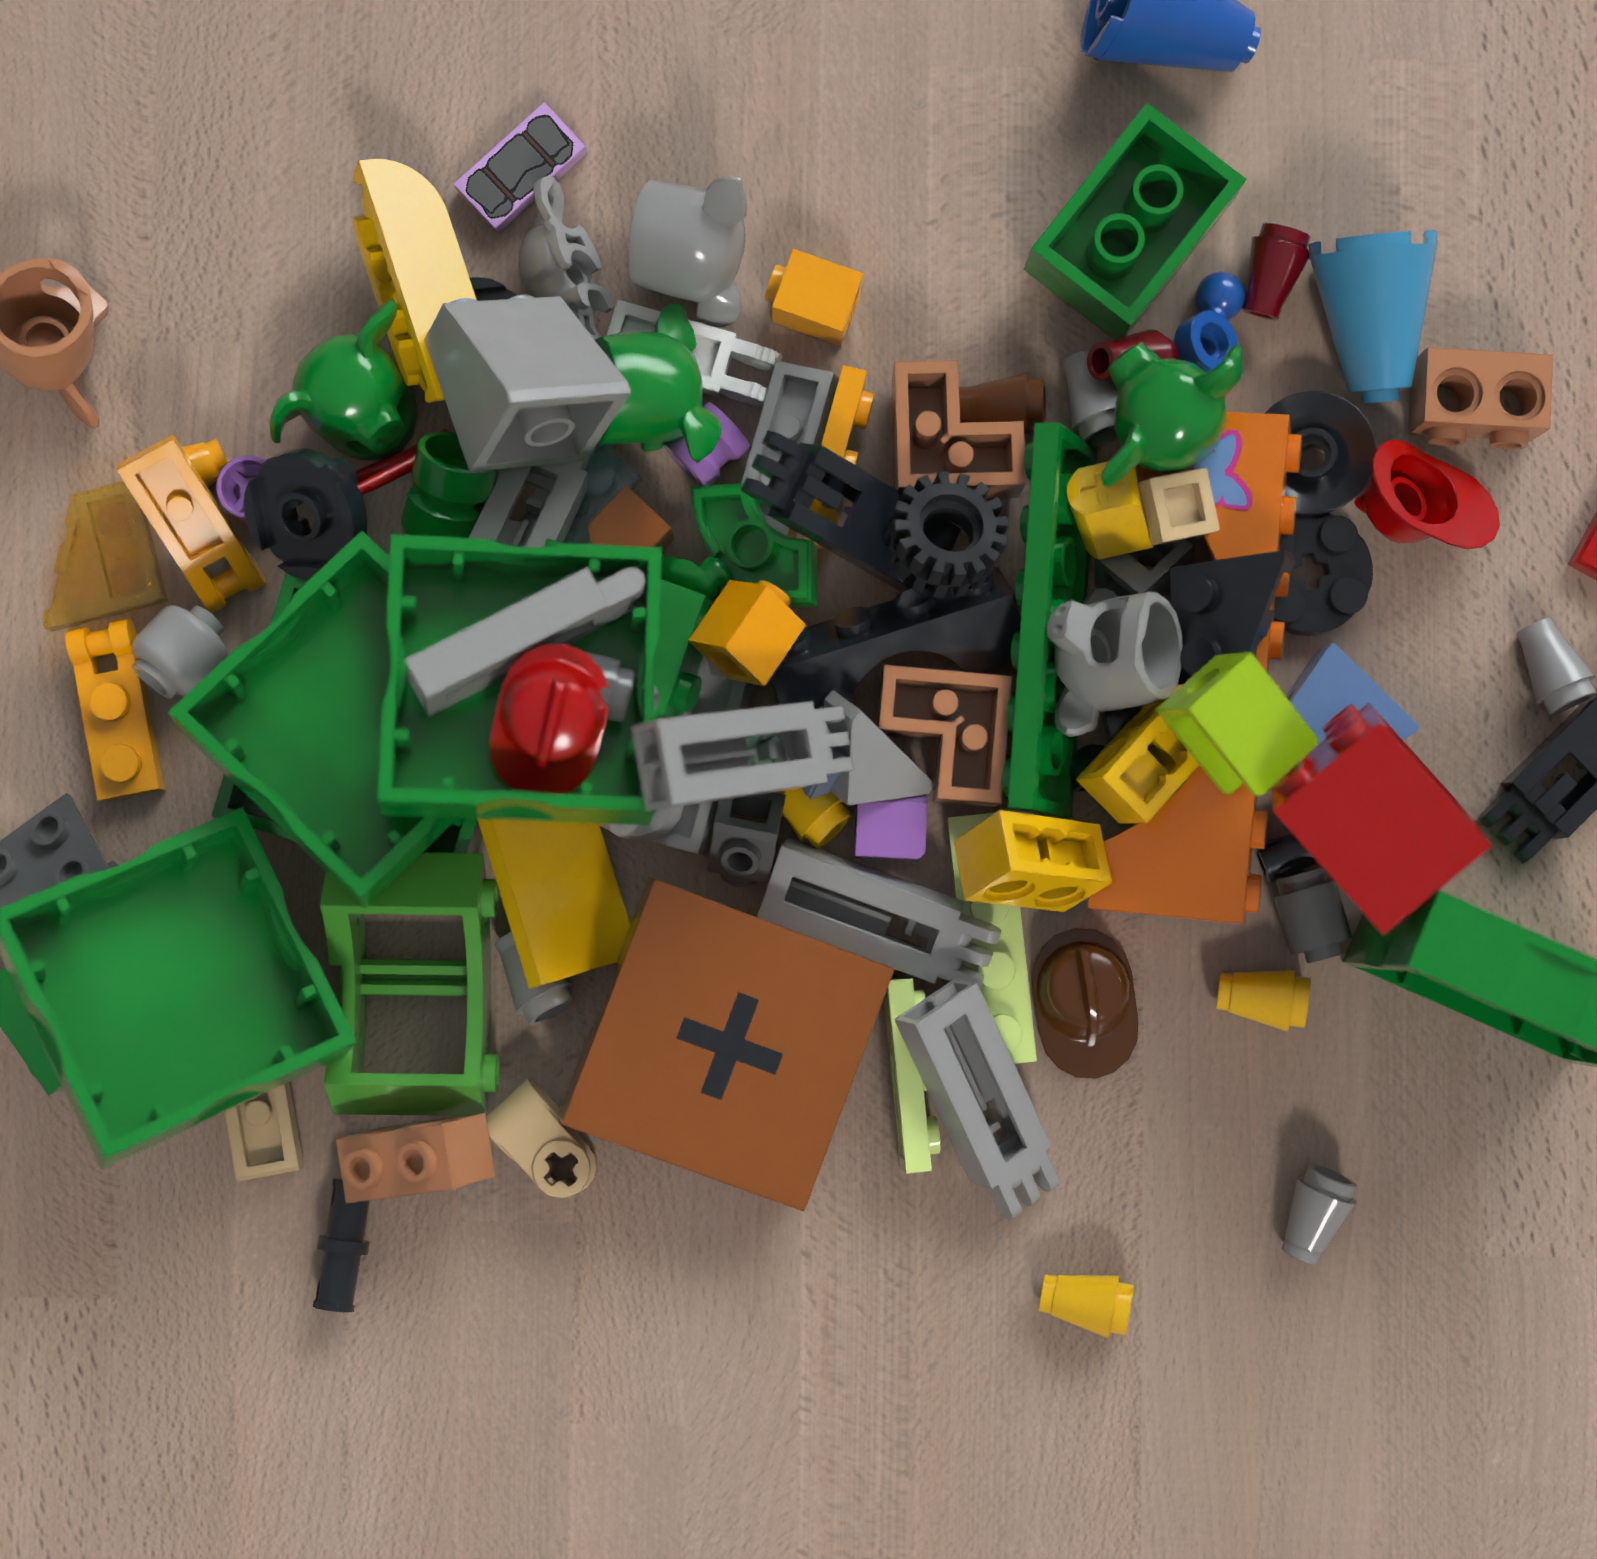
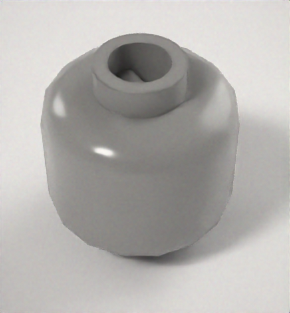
M175 605L165 606L134 639L132 653L136 661L132 668L148 686L168 699H171L175 694L185 696L227 657V649L219 637L224 631V627L211 613L198 605H195L191 611Z

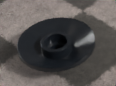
M1307 391L1290 395L1274 404L1265 412V414L1290 415L1291 434L1302 435L1301 455L1308 449L1316 448L1321 450L1325 456L1323 463L1316 468H1308L1300 461L1299 473L1287 472L1285 496L1296 497V514L1321 515L1335 511L1351 502L1364 489L1372 474V458L1376 451V443L1368 420L1353 403L1329 392Z

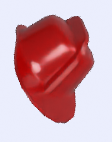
M1388 440L1376 448L1372 458L1371 477L1364 489L1354 499L1356 508L1367 514L1376 530L1385 538L1395 543H1416L1433 537L1448 545L1463 549L1483 548L1495 539L1500 527L1498 508L1490 493L1477 479L1457 467L1426 454L1403 440Z
M545 644L526 651L510 666L501 687L490 735V758L497 775L512 790L567 794L573 792L582 782L588 779L597 760L609 707L606 706L602 698L601 688H609L602 668L587 653L570 645Z

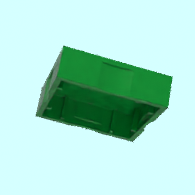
M361 531L293 595L284 611L269 627L232 651L171 708L168 713L183 735L351 897L366 909L457 818L381 816L377 794L382 703L387 691L389 642L386 631L390 556L367 534Z
M391 534L386 631L389 642L387 691L382 703L377 794L381 816L650 825L655 810L646 811L631 727L657 720L654 706L655 654L660 637L662 548L565 543L549 547H519L498 543L489 539ZM585 568L589 569L596 584L626 568L640 570L645 578L640 605L633 607L631 612L606 624L604 628L570 645L584 652L621 660L619 667L636 670L624 722L607 719L597 760L588 779L582 782L573 792L567 794H548L527 790H512L497 775L490 758V735L501 687L505 678L428 717L408 680L405 659Z
M243 807L155 843L150 849L122 865L104 871L78 875L0 908V956L101 1170L343 1057L357 1042L317 958L301 940L292 924L287 911L283 888Z
M1441 890L1434 893L1384 935L1364 913L1362 914L1343 958V963L1458 1012L1565 1061L1597 1068L1596 958Z

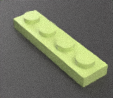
M994 813L946 818L954 898L964 901L961 913L993 924L1002 931L997 944L986 943L973 937L971 939V943L985 947L993 953L988 967L978 966L964 960L962 965L975 969L984 975L980 990L1014 1064L1036 1062L1037 1055L1021 908L965 901L954 846L955 840Z

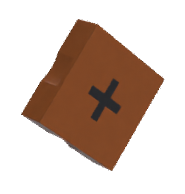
M648 877L617 958L614 984L608 1001L597 1022L590 1029L558 1113L561 1124L804 1212L894 969Z

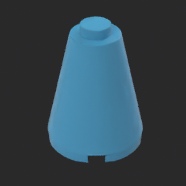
M1425 230L1423 233V243L1411 244V231L1337 238L1336 252L1323 254L1321 241L1308 244L1309 259L1348 392L1361 391V404L1399 401V388L1412 387L1438 245L1436 230Z

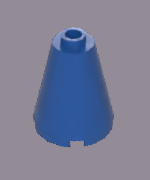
M1090 0L1082 28L1080 46L1081 51L1086 52L1085 55L1095 60L1233 72L1240 63L1247 64L1254 56L1260 41L1261 29L1255 26L1254 11L1237 0Z

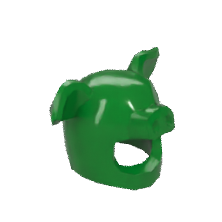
M392 298L370 314L359 335L346 334L330 337L315 346L300 361L293 378L292 390L277 399L270 417V436L275 444L281 443V434L285 423L300 415L311 430L332 447L357 460H383L403 451L414 435L418 414L416 399L411 386L406 385L396 361L379 344L392 326L397 315L398 306L395 299ZM398 404L400 408V413H398L397 411Z
M674 303L661 310L655 322L656 332L618 333L595 339L604 353L627 380L631 390V394L596 446L640 443L641 449L644 452L656 451L663 448L667 441L684 436L689 455L697 463L715 449L721 436L722 424L715 414L702 407L703 380L699 365L693 355L696 349L694 330L687 320L685 308L679 303Z
M1142 342L1123 352L1111 363L1108 371L1118 391L1115 404L1114 429L1122 447L1107 463L1101 474L1104 486L1110 487L1122 480L1137 464L1142 468L1159 474L1185 472L1203 461L1218 446L1227 423L1225 396L1235 387L1243 375V349L1238 344L1233 345L1225 358L1207 373L1194 363L1188 361L1161 359Z

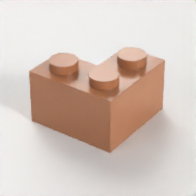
M958 360L895 361L891 379L894 489L902 493L909 484L914 488L917 479L928 474L933 484L938 472L949 471L950 483H956L961 473L971 476L967 484L968 488L975 491L980 482L990 488L985 499H994L996 497L998 499L1019 498L1026 484L1024 421L960 423Z
M884 665L881 674L877 727L886 736L938 740L934 781L936 786L933 793V802L994 808L1002 803V771L1005 764L1008 732L1006 712L1011 696L1012 676Z

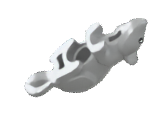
M546 176L539 179L533 185L535 201L540 212L533 227L528 231L521 244L519 253L520 279L527 293L534 298L560 296L595 340L601 337V335L595 329L594 315L597 310L608 313L614 309V301L606 288L596 283L593 284L592 274L602 267L598 253L584 227L576 225L570 229L562 224L564 194L561 185L555 181V178L553 176Z

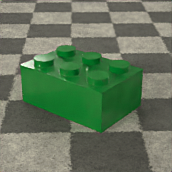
M1146 103L1031 247L1023 270L1113 340L1125 337L1131 332L1233 203L1247 179L1149 103Z

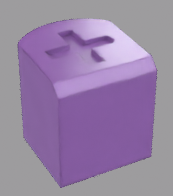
M928 795L856 804L853 858L916 861L923 856L926 851Z

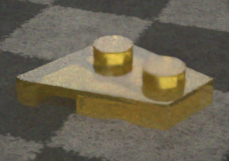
M124 481L71 494L65 519L67 535L57 553L53 571L58 573L51 607L50 609H44L42 618L44 629L54 632L168 602L148 518Z

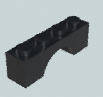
M997 566L994 567L990 577L986 578L980 588L974 591L970 586L965 596L954 598L952 587H949L944 598L933 597L934 587L924 588L922 593L914 589H908L898 594L893 600L868 608H848L838 613L833 619L804 627L770 678L777 704L785 705L813 701L814 709L824 708V700L832 690L851 703L858 684L875 665L903 652L930 651L938 653L954 661L964 672L983 673L1011 664L1012 639L1014 634L1020 631L1021 625L1014 593Z

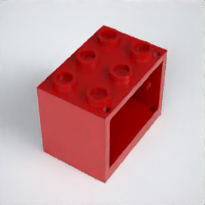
M1368 702L1359 711L1350 704L1329 720L1322 728L1326 733L1324 735L1326 739L1317 745L1271 788L1273 812L1384 935L1490 849L1492 845L1473 817Z

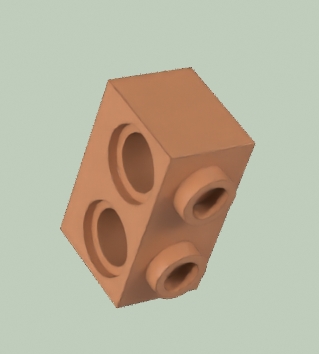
M1427 347L1417 356L1413 384L1410 387L1408 434L1428 436V443L1437 446L1462 445L1466 443V438L1490 439L1489 446L1495 449L1515 450L1528 447V442H1531L1550 429L1553 354ZM1438 387L1450 388L1457 394L1460 400L1459 412L1448 411L1439 403L1437 398ZM1501 390L1512 392L1518 397L1521 403L1520 416L1509 414L1504 410L1500 403Z
M485 1113L382 1127L336 1139L346 1203L453 1190L495 1177Z

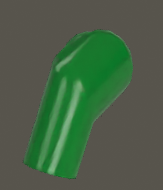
M662 555V580L704 594L711 600L717 598L720 595L719 590L724 588L729 580H731L729 569L717 557H708L698 566L686 559Z

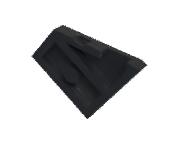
M1279 550L1169 567L1171 606L1178 617L1183 644L1180 656L1182 667L1178 685L1186 683L1216 655L1251 652L1257 659V647L1260 641L1267 636L1276 613L1270 610L1283 573L1291 574L1295 564L1294 553Z

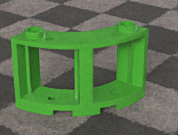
M423 852L366 909L325 871L320 908L327 941L328 965L339 966V998H342V1002L338 1003L357 1040L345 1056L326 1064L324 1087L333 1114L466 1116L485 1113L487 1092H498L500 1079L499 1055L490 1054V917L497 916L499 890L496 879H486L483 853ZM364 914L462 915L466 960L366 959ZM367 995L467 996L464 1074L363 1073Z

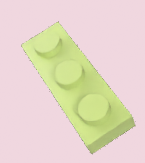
M907 977L891 979L883 999L899 1164L906 1174L932 1171L930 1155L940 1154L941 1150L937 1117L926 1116L924 1091H927L894 1021L895 1018L926 998L924 990H914L913 978Z

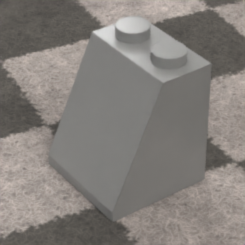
M518 295L505 300L488 301L460 298L450 303H443L424 339L469 472L586 461L631 394L627 380L560 296L534 298L531 295Z

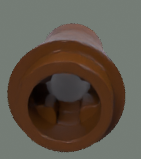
M1029 372L970 387H959L960 423L1024 421V434L1030 435V429H1034L1035 423H1046L1045 379L1030 378Z

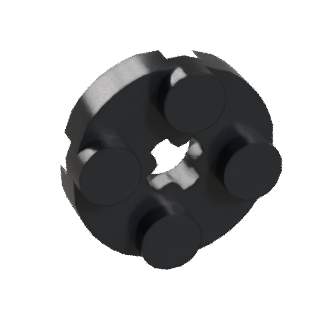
M297 448L287 450L267 459L259 467L262 468L259 469L257 477L248 482L244 492V515L253 541L261 551L270 548L273 554L283 561L277 567L294 577L311 579L361 531L367 534V511L362 494L357 487L358 477L352 465L344 459H331L325 454L312 449ZM306 503L310 507L315 519L313 528H310L306 517L298 516L297 506Z
M1330 513L1321 515L1295 514L1293 535L1281 534L1280 550L1294 553L1295 564L1293 569L1302 565V557H1312L1314 564L1322 565L1324 576L1317 579L1316 589H1307L1305 580L1294 579L1292 569L1288 597H1276L1274 611L1276 613L1274 621L1285 622V631L1294 635L1312 636L1324 634L1343 625L1365 606L1373 580L1371 554L1364 539L1358 534L1356 525L1350 519L1344 516H1334Z

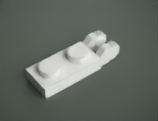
M617 300L607 335L656 332L655 322L661 312ZM688 320L695 334L696 349L693 355L702 374L703 393L718 398L723 394L735 401L763 407L768 389L755 382L727 376L731 358L761 370L773 371L776 361L781 362L783 356L778 351L765 346L737 339L736 333Z

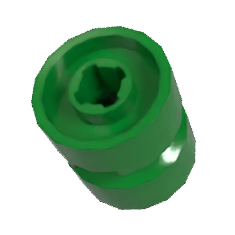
M433 432L424 435L419 440L412 468V480L414 482L405 497L401 514L402 528L408 535L469 538L494 487L499 469L469 472L456 433Z

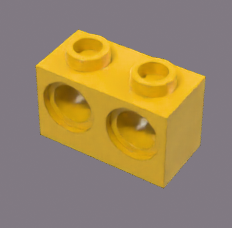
M1177 685L1174 692H1176L1182 685ZM1167 699L1143 705L1076 778V781L1119 824L1148 823L1199 766L1155 710Z
M999 810L954 841L965 901L1065 912L1112 883L1100 824Z

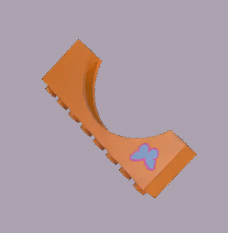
M1226 412L1227 423L1218 446L1203 461L1187 470L1207 468L1220 531L1199 537L1209 549L1214 560L1279 551L1281 534L1293 535L1296 497L1285 496L1287 472L1299 473L1302 435L1291 434L1290 415ZM1138 464L1136 465L1141 482L1151 478L1177 474H1159L1142 468ZM1283 573L1270 610H1275L1276 597H1288L1290 574ZM1274 618L1267 636L1260 641L1256 650L1257 660L1268 674L1270 659L1282 660L1285 622L1274 621ZM1198 766L1182 787L1158 810L1148 823H1138L1123 833L1104 841L1112 883L1089 897L1088 908L1098 911L1246 925L1247 912L1259 913L1262 875L1250 874L1253 848H1265L1268 811L1256 810L1257 796L1252 795L1244 784L1232 794H1222L1203 769Z

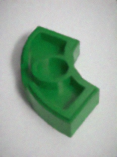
M743 483L691 487L694 518L705 546L713 557L719 558L726 565L735 580L755 584L760 580H764L785 592L791 600L790 605L817 607V545L812 540L787 537L774 529L762 513L760 502L741 491Z

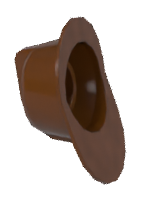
M1074 928L1056 934L1041 948L1033 965L1032 985L1039 1036L1044 1051L1058 1069L1074 1077L1096 1079L1114 1073L1129 1060L1138 1038L1139 1021L1134 982L1127 956L1111 937L1095 929Z

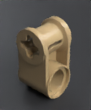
M527 1078L486 1116L489 1136L508 1157L518 1163L545 1194L559 1199L571 1197L589 1187L595 1179L598 1168L596 1155L591 1146L587 1144L575 1129L561 1124L558 1114L560 1108L537 1083ZM555 1154L561 1158L573 1154L577 1158L578 1163L573 1168V1173L578 1178L576 1182L570 1177L561 1181L555 1178L553 1172L559 1166L554 1158Z

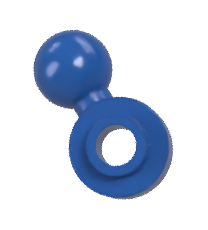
M1215 272L1206 276L1196 290V304L1201 313L1183 321L1175 333L1174 343L1178 349L1179 360L1194 363L1206 373L1214 369L1225 358L1233 345L1238 344L1236 333L1228 320L1235 317L1241 311L1245 302V289L1235 275L1228 272Z

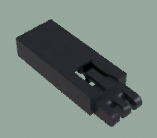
M767 430L762 444L781 455L780 459L777 462L767 456L756 454L751 467L770 478L768 485H765L759 480L746 478L741 491L768 506L770 510L767 516L897 590L903 592L912 589L916 577L910 574L902 581L897 576L896 570L900 561L889 564L886 553L890 544H884L889 520L902 493L823 445L800 443L798 445L779 433ZM814 498L822 502V506L835 510L838 509L842 498L852 502V507L844 506L842 512L848 515L843 527L811 510L810 507ZM931 519L924 523L923 532L927 539L943 550L952 551L961 528L944 519ZM927 583L925 585L926 589L934 587V585Z
M1597 694L1582 702L1500 783L1505 790L1478 817V820L1486 828L1497 823L1505 813L1512 818L1495 836L1504 846L1510 844L1523 831L1529 835L1513 853L1522 864L1535 856L1552 838H1569L1597 810ZM1568 753L1578 762L1576 766L1579 769L1587 771L1578 782L1567 772L1561 773L1555 778L1556 782L1548 790L1539 783Z

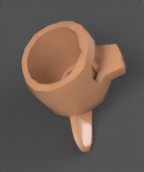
M33 258L16 263L0 273V368L4 373L25 387L41 391H58L72 413L79 420L96 429L99 427L100 419L95 409L81 393L79 377L90 364L94 355L95 327L108 315V304L98 292L86 283L76 267L60 259ZM43 279L56 280L65 286L60 288L42 285L41 281Z

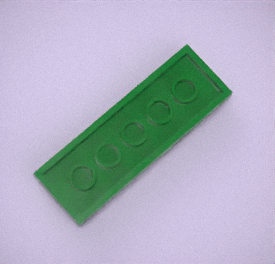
M1059 422L1035 423L1034 440L1028 443L1024 456L1026 477L1031 483L1029 505L1023 507L1020 516V534L1022 541L1026 544L1025 568H1021L1018 571L1015 584L1017 603L1022 607L1020 631L1014 634L1011 643V660L1014 669L1017 670L1016 695L1010 697L1006 712L1007 727L1010 733H1013L1011 759L1005 761L1002 771V788L1004 795L1008 797V808L1046 817L1072 818L1074 792L1072 791L1069 770L1070 765L1073 764L1074 754L1077 751L1078 735L1069 737L1061 733L1055 725V709L1057 708L1059 697L1066 686L1055 670L1056 645L1047 636V622L1052 612L1062 603L1075 601L1083 604L1087 597L1090 554L1082 543L1068 502L1067 486L1070 478L1078 468L1096 464L1097 450Z

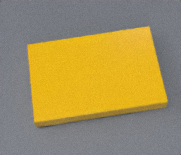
M477 819L528 988L532 989L617 963V958L630 927V922L600 826L595 823Z

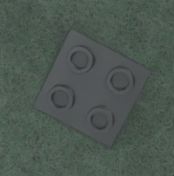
M64 794L0 841V908L78 875L104 871L119 866L114 861L107 863L70 794Z

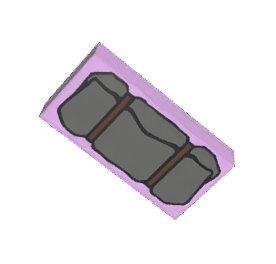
M544 102L458 179L454 186L456 191L498 235L535 201L533 185L539 179L553 176L555 181H558L588 152L581 140Z

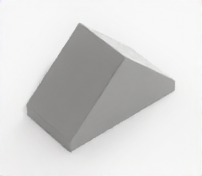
M831 691L824 700V708L843 706L845 719L838 723L827 724L831 733L848 732L850 745L840 748L845 757L853 758L855 770L839 773L830 791L846 805L928 795L935 788L936 784L860 709L836 691Z

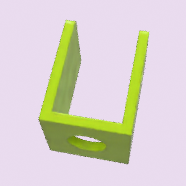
M1251 652L1216 655L1155 709L1222 794H1232L1244 784L1252 795H1264L1319 743L1318 737Z

